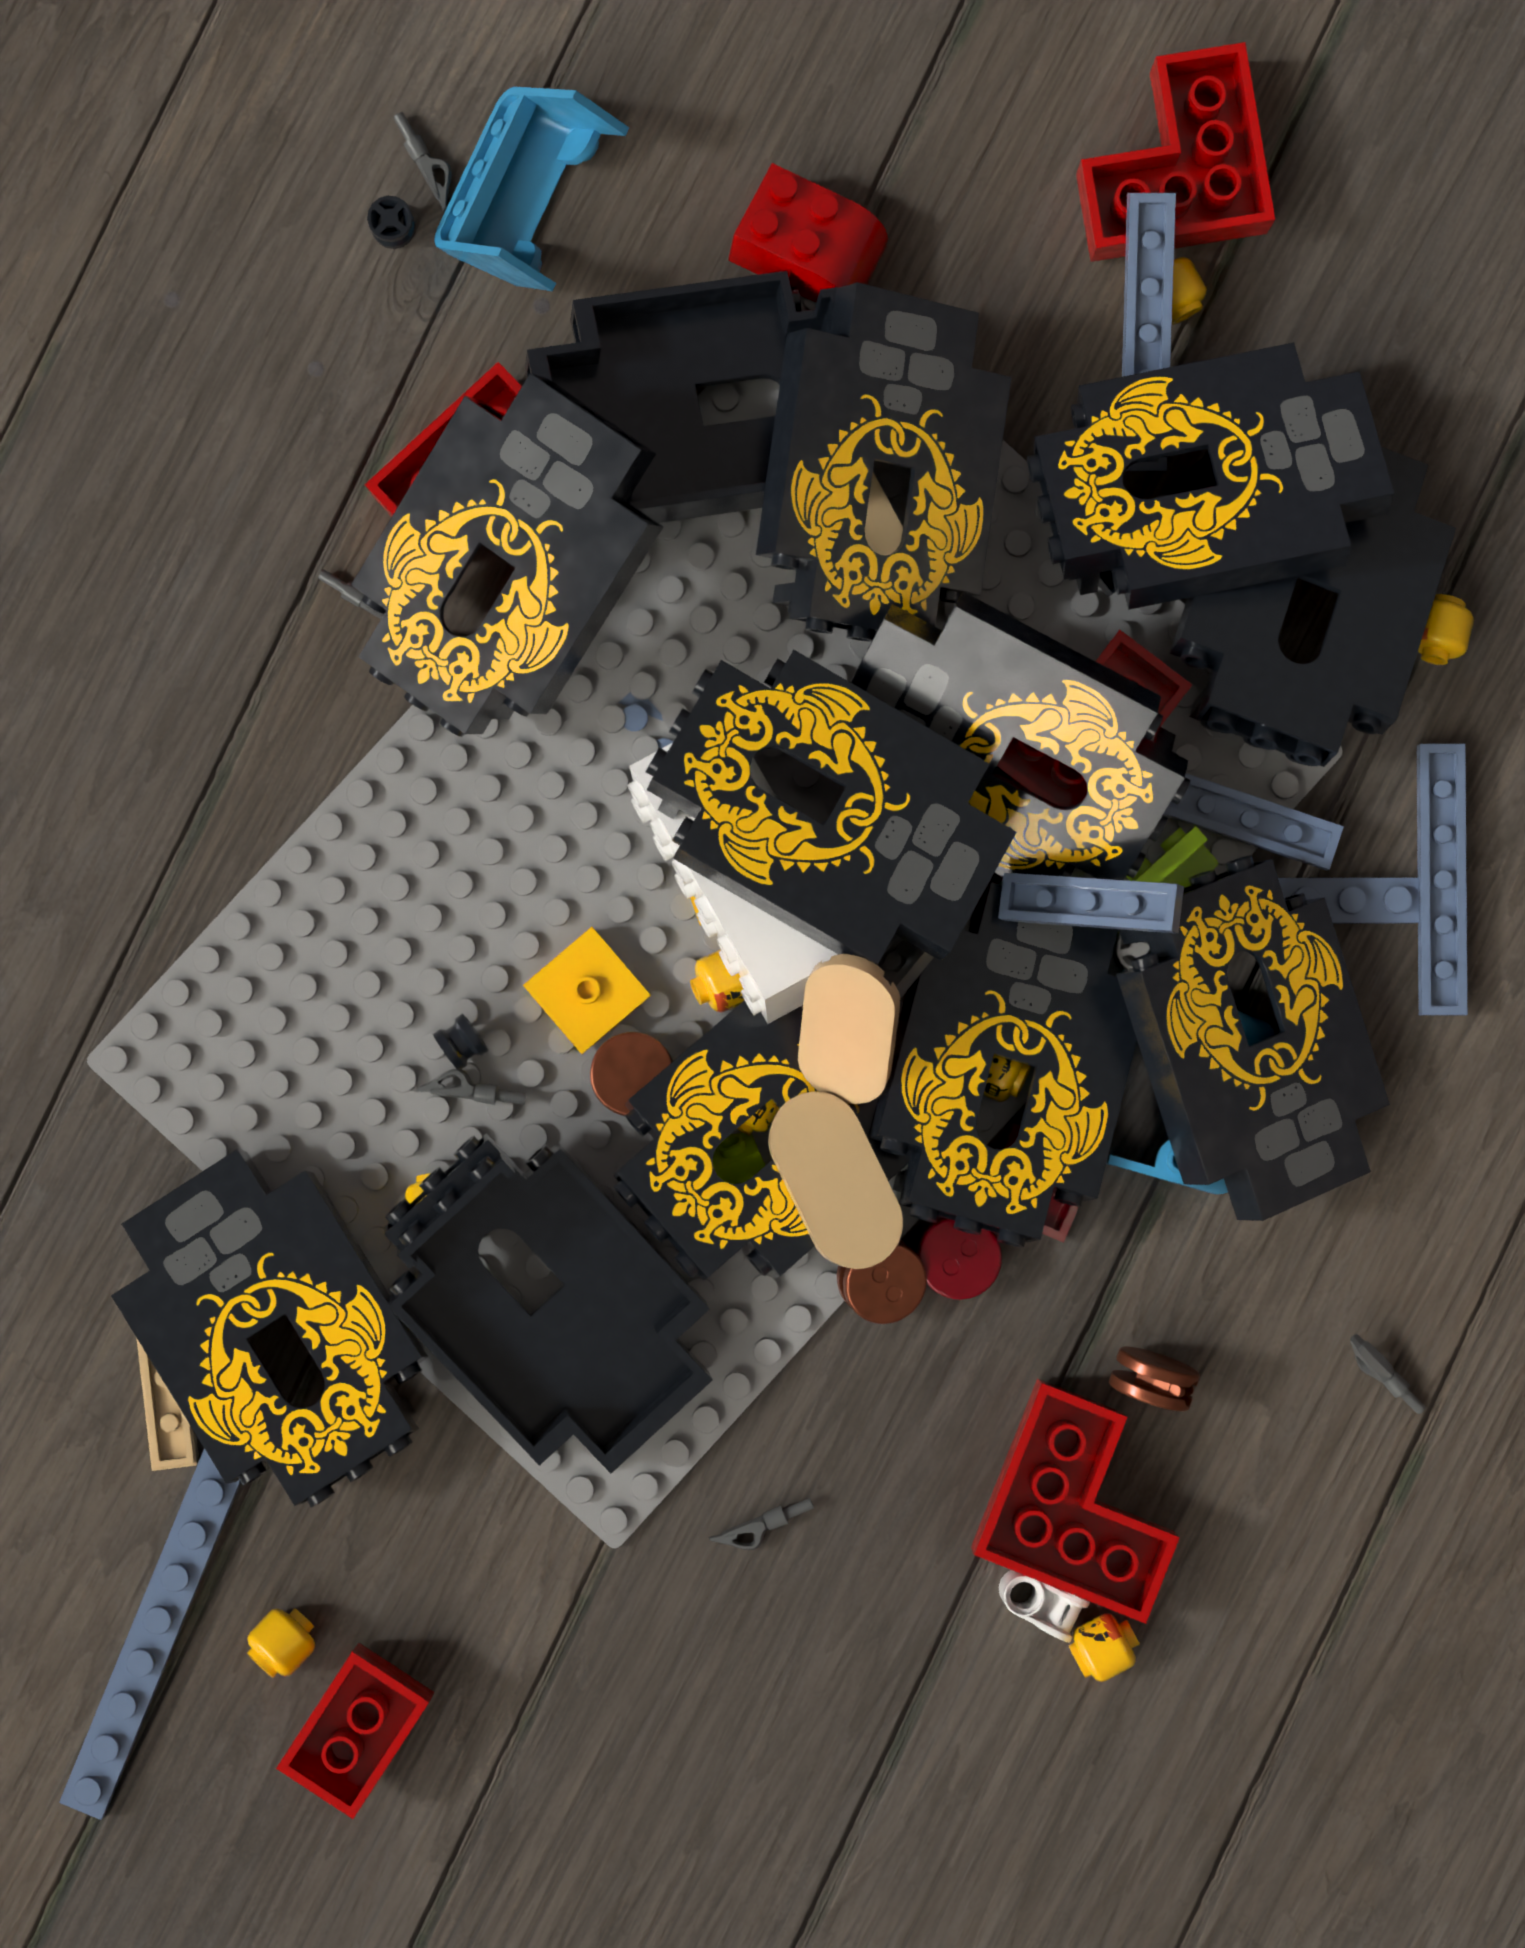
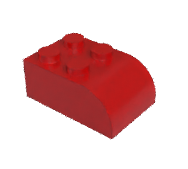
M771 163L733 235L728 261L757 275L788 271L791 287L797 286L801 296L817 302L820 289L840 288L856 282L867 285L887 247L888 235L878 218L863 206Z
M358 1643L276 1769L351 1819H354L435 1692L361 1643Z

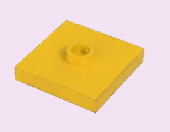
M590 927L523 984L525 989L582 1055L651 997L649 992L593 927Z

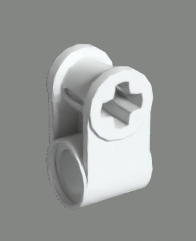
M1013 1570L1005 1573L999 1584V1595L1009 1611L1033 1623L1046 1633L1068 1643L1073 1638L1071 1630L1081 1609L1088 1608L1090 1603L1088 1600ZM1020 1582L1032 1584V1595L1027 1601L1017 1603L1011 1600L1010 1593L1016 1584Z

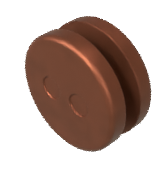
M626 1032L615 1035L604 1042L593 1057L590 1068L592 1089L598 1100L607 1109L625 1116L630 1112L625 1103L673 1062L667 1049L658 1040L647 1034Z
M899 1240L894 1251L885 1260L872 1267L851 1269L838 1265L837 1286L842 1298L856 1314L869 1322L890 1324L900 1321L918 1307L925 1294L927 1276L923 1262L902 1240Z
M1124 1346L1119 1349L1116 1360L1137 1373L1113 1370L1109 1384L1115 1390L1141 1402L1163 1409L1180 1412L1190 1409L1193 1400L1191 1395L1194 1393L1193 1385L1197 1386L1200 1379L1198 1371L1178 1360L1149 1350Z

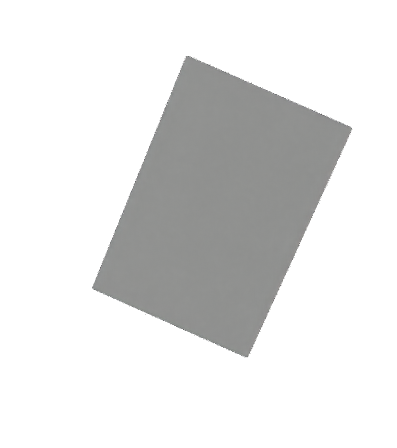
M800 295L801 311L814 310L816 302ZM753 379L706 386L698 395L703 425L708 426L776 415L780 385L771 379ZM1003 440L981 595L973 597L1096 661L1120 629L1192 684V687L1161 726L1176 735L1172 751L1189 760L1186 773L1294 809L1342 756L1341 746L1338 753L1325 767L1320 765L1307 766L1290 761L1285 756V753L1277 750H1266L1250 746L1244 742L1243 737L1211 731L1203 727L1200 723L1201 721L1189 717L1194 701L1207 686L1211 669L1188 666L1181 661L1180 657L1169 653L1185 604L1180 600L1128 610L1125 594L1117 595L1115 592L1107 597L1098 586V592L1080 595L1076 579L1071 581L1064 579L1060 563L1053 565L1051 562L1047 538L1053 536L1050 522H1041L1037 503V496L1043 495L1040 482L1032 483L1027 461ZM874 460L873 472L903 526L911 468ZM762 508L659 523L663 526L662 531L547 714L529 713L526 717L514 711L510 719H492L483 734H464L463 737H460L445 729L440 724L442 717L430 708L428 711H424L412 705L87 1058V1063L94 1072L202 1171L236 1149H240L249 1154L271 1191L277 1189L304 1170L313 1172L390 1296L393 1293L389 1290V1287L407 1270L413 1275L418 1271L415 1266L411 1269L406 1266L397 1256V1247L384 1234V1227L389 1223L385 1216L400 1201L405 1199V1191L411 1184L416 1183V1176L432 1173L438 1167L445 1172L458 1160L454 1156L456 1150L472 1136L480 1140L487 1133L523 1173L529 1169L526 1165L527 1160L544 1145L551 1149L555 1144L559 1143L706 1301L710 1310L678 1339L704 1365L713 1381L610 1474L574 1435L539 1466L418 1339L428 1355V1358L420 1362L419 1365L422 1368L421 1373L611 1548H619L844 1302L837 1286L838 1265L824 1258L815 1246L778 1278H774L770 1273L764 1277L754 1268L746 1257L751 1252L746 1245L707 1279L703 1280L698 1274L691 1278L675 1260L674 1257L679 1252L668 1239L661 1243L646 1227L644 1221L649 1218L638 1204L632 1208L628 1206L614 1189L618 1181L613 1175L654 1140L649 1133L641 1136L625 1116L607 1109L596 1097L590 1081V1068L595 1053L604 1042L615 1035L626 1032L647 1034L658 1040L667 1049L672 1061H674L733 1010L730 1009L723 1013L716 1012L708 1003L700 1005L694 996L690 980L696 978L695 964L698 959L720 950L716 940L718 937L714 935L709 938L703 927L699 925L691 899H687L675 879L674 875L677 873L672 864L673 859L665 861L658 851L653 840L655 835L650 826L651 820L643 823L631 802L633 796L627 785L633 782L630 765L656 752L659 749L656 740L661 738L675 740L676 737L668 733L682 708L689 712L692 711L699 697L692 694L694 687L704 670L707 669L714 673L721 660L771 688L763 682L777 658L786 663L794 649L850 682L871 643L846 638L847 630L833 628L832 634L805 630L806 622L789 619V606L772 603L775 585L795 582L796 570L771 566L772 558L756 555ZM938 602L935 627L942 630L955 603ZM630 692L637 699H649L662 714L663 721L648 715V723L642 730H627L624 727L625 714L623 712L627 706L618 702ZM765 749L753 757L776 797L819 823L828 819L845 787L781 750ZM1168 817L1167 823L1155 842L1148 839L1141 852L1146 854L1145 858L1153 863L1165 852L1160 846L1165 839L1179 827L1186 833L1195 826ZM1197 827L1208 839L1203 845L1218 860V866L1213 869L1217 875L1227 871L1225 863L1252 855L1258 848ZM1076 867L1071 877L1097 879ZM974 910L963 928L965 931L969 932ZM590 927H593L649 992L651 997L582 1055L525 989L523 984ZM1112 953L1107 974L1116 976V974L1124 970L1116 964ZM907 991L901 997L903 1001L905 1000ZM463 1013L477 1030L489 1051L482 1056L475 1054L469 1058L467 1066L462 1070L469 1075L474 1084L498 1085V1090L526 1093L525 1104L496 1101L495 1105L471 1099L436 1095L430 1092H416L418 1087L436 1079L451 1069H456L438 1045L433 1034L439 1029H449L454 1025L455 1018ZM1031 1066L1017 1098L1010 1095L1004 1102H997L983 1095L977 1118V1132L985 1145L995 1137L1026 1103L1035 1067ZM454 1076L443 1080L441 1084H444L446 1088L460 1086L461 1081L459 1077ZM771 1126L765 1132H752L765 1165L772 1160L768 1145ZM736 1129L732 1134H740L742 1132ZM908 1164L902 1170L907 1169ZM896 1175L888 1181L892 1189ZM893 1190L899 1202L901 1192ZM900 1205L903 1216L902 1238L919 1219L910 1216L911 1208ZM495 1229L487 1233L481 1240L478 1249L480 1260L530 1315L564 1285L515 1232L508 1229Z

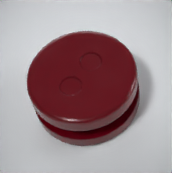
M941 1217L937 1219V1222H933L926 1228L917 1246L916 1254L920 1257L925 1267L927 1284L938 1294L950 1299L963 1300L976 1297L991 1287L1000 1272L1002 1251L1000 1243L997 1241V1236L994 1232L984 1229L981 1230L980 1235L959 1231L953 1228L955 1221Z

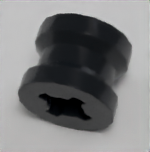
M389 195L380 197L372 203L368 210L367 221L376 241L385 248L398 249L407 245L412 240L416 228L414 217L407 203L397 196ZM387 228H396L394 230H388L387 232H385Z
M463 1013L455 1018L454 1025L449 1029H439L433 1034L440 1048L458 1071L465 1068L468 1059L475 1054L482 1056L489 1051L477 1030Z

